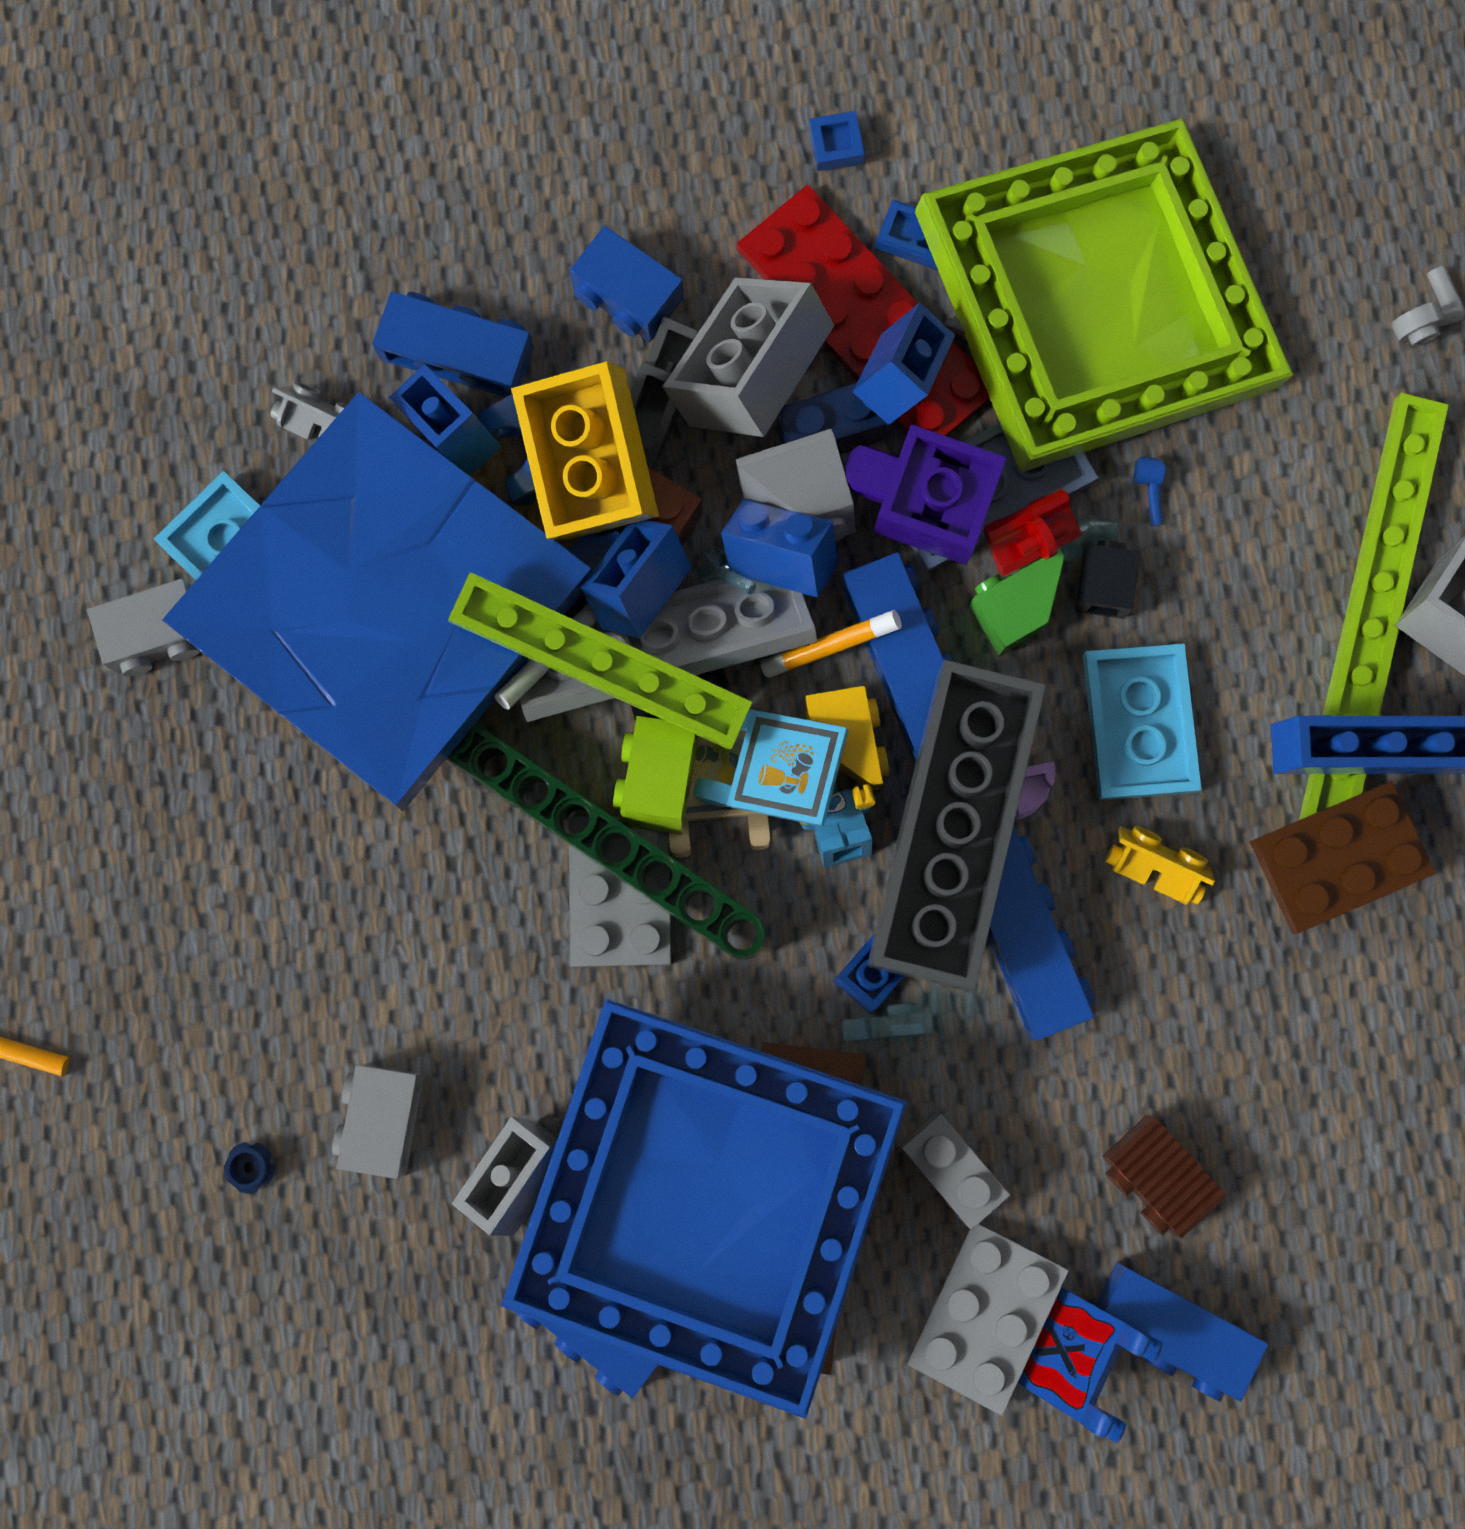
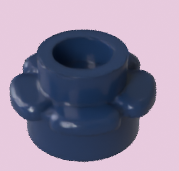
M244 1142L236 1145L229 1152V1157L224 1164V1175L228 1183L239 1192L246 1194L257 1192L261 1185L269 1184L275 1172V1166L270 1161L272 1159L270 1150L260 1143L249 1145V1143ZM248 1162L254 1165L252 1172H248L245 1168Z

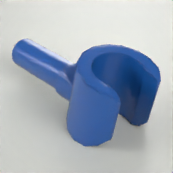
M1142 456L1135 461L1133 483L1148 485L1147 495L1151 526L1163 525L1160 493L1166 471L1165 464L1160 459Z

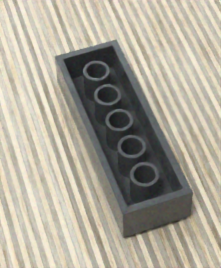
M948 660L943 661L935 681L869 955L868 967L967 992L975 991L1046 684Z

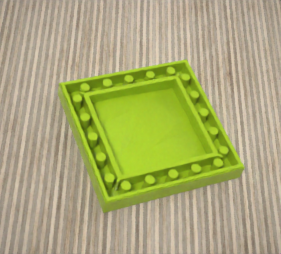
M1183 118L924 193L914 211L956 316L965 330L964 336L968 341L969 348L1020 473L1250 399L1280 388L1293 376Z

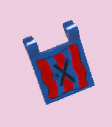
M1061 1287L1017 1383L1075 1419L1095 1435L1119 1443L1126 1429V1423L1097 1407L1095 1404L1121 1347L1137 1356H1142L1151 1362H1155L1162 1350L1163 1344L1161 1341Z

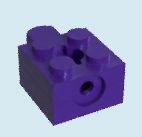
M911 424L900 456L870 446L860 445L853 449L846 458L844 472L851 493L882 503L873 533L967 565L975 549L1007 457Z

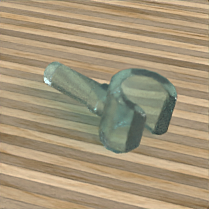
M715 546L701 553L702 557L712 561L715 570L706 565L697 568V576L700 580L710 582L719 578L749 595L754 593L756 584L728 567L725 550Z

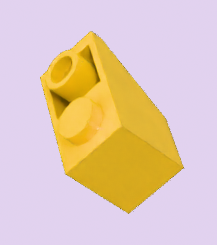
M865 686L805 696L804 707L807 720L846 727L849 730L839 770L860 785L868 784L871 786L872 791L879 790L883 784L882 777L889 776V764L885 747H876L873 728L880 727L876 699H867Z

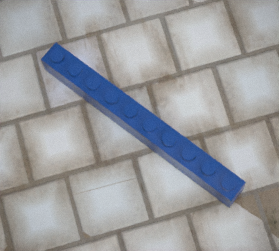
M897 552L843 573L841 587L856 623L892 610H896L900 617L901 629L865 642V645L916 764L938 670L944 660L952 661L948 653L941 655L934 638L939 635L934 615L929 608L922 610L915 593L920 591L917 575L910 563L903 565ZM1013 826L987 938L1029 1039L1040 1040L1094 1018L1090 1006L1095 1004V998L1084 976L1077 978L1070 959L1075 957V951L1067 932L1064 929L1057 930L1050 914L1051 911L1055 910V903L1050 890L1044 882L1037 883L1030 865L1036 863L1032 847L1024 835L1018 837Z

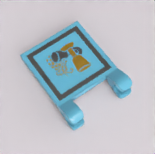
M749 709L740 731H746L732 786L711 779L698 778L693 795L704 804L712 806L731 807L824 827L849 730L846 727Z

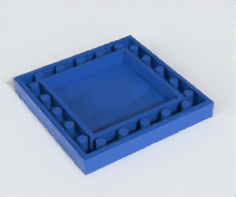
M358 392L162 621L401 811H404L494 702L495 694L529 659L448 622V618L469 573H474L565 615L581 596L582 591L580 587L592 570L555 540L547 539L546 534Z
M605 999L501 1307L806 1419L901 1124L907 1100L615 1000Z

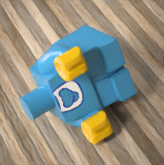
M835 782L824 827L800 822L803 829L815 830L816 842L824 868L872 855V838L864 815L870 813L873 805L876 803L870 785L864 784L862 790H859L857 786L852 791L847 789L839 792Z

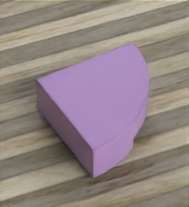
M1054 761L1027 767L1015 821L1033 814L1047 800L1055 782Z

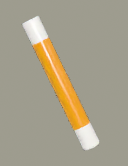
M892 610L818 638L815 643L773 655L761 660L762 671L767 678H771L899 630L902 627L900 617L896 610Z

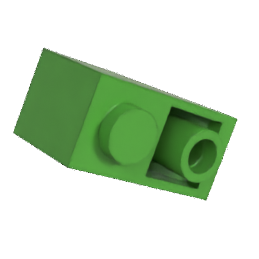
M1060 548L1057 549V555L1048 560L1040 557L1019 568L1018 572L1004 580L1000 574L994 575L974 589L977 595L974 596L969 608L998 656L1039 634L1047 625L1065 557Z

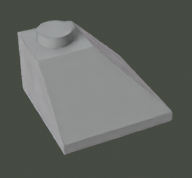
M832 429L736 459L743 499L833 521L836 542L846 535L856 532L854 505Z

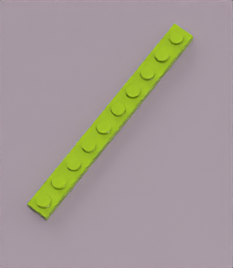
M1402 392L1394 399L1323 716H1380L1399 628L1395 625L1403 613L1449 404ZM1309 774L1299 820L1361 794L1366 774Z

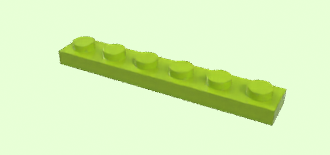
M471 572L448 618V622L726 749H732L752 704V701Z

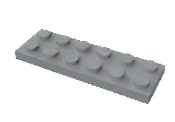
M736 575L675 591L641 638L601 629L598 621L591 627L693 675L703 674L817 642L816 630L802 593ZM550 668L520 698L526 721L529 722L615 697Z

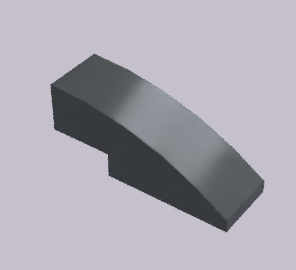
M664 316L646 362H641L630 391L647 466L653 470L680 415V412L664 390L663 385L699 332Z

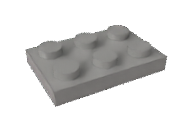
M589 816L569 817V833L577 834L586 829L589 824ZM612 816L622 823L621 816ZM628 827L669 855V833ZM625 838L611 840L605 847L606 859L611 862L625 860L631 851L630 841ZM569 845L570 967L671 965L670 914ZM665 866L652 868L646 875L647 887L653 891L666 889L670 885V868Z
M977 1224L969 1231L907 1365L1002 1416L1069 1269L981 1224Z

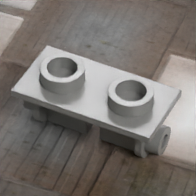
M294 382L293 386L273 387L272 392L283 397V401L278 400L275 402L271 410V417L276 419L277 426L308 440L312 438L316 425L322 427L319 438L347 404L337 402L336 406L320 400L322 395L320 390L301 382Z

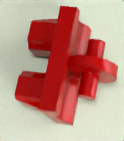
M1062 489L1028 503L1027 507L1003 519L999 518L986 525L983 529L998 572L1004 576L1040 557L1048 560L1056 556L1058 553L1057 548L1082 536L1081 530L1071 511L1068 493Z

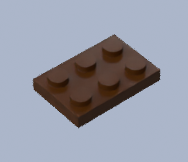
M1393 781L1384 783L1249 841L1292 934L1303 932L1437 874Z

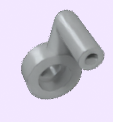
M1445 265L1427 273L1439 303L1431 302L1406 312L1392 322L1391 326L1399 343L1410 341L1412 347L1423 345L1441 334L1439 327L1459 322L1464 318L1465 308Z

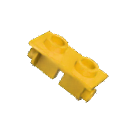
M1120 826L1118 836L1119 842L1123 845L1119 847L1113 844L1105 859L1106 863L1113 865L1112 871L1143 885L1146 884L1153 869L1160 872L1154 885V890L1185 905L1189 902L1197 905L1200 903L1206 887L1200 884L1201 881L1212 886L1215 882L1212 869L1206 866L1208 860L1204 856L1185 847H1181L1179 852L1171 850L1160 844L1162 839L1157 834L1140 826H1135L1132 831Z

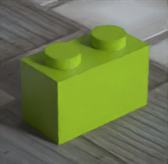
M636 717L634 733L625 732L621 760L622 762H629L626 780L617 779L613 799V808L620 809L622 823L625 826L683 834L697 748L696 734L663 719Z

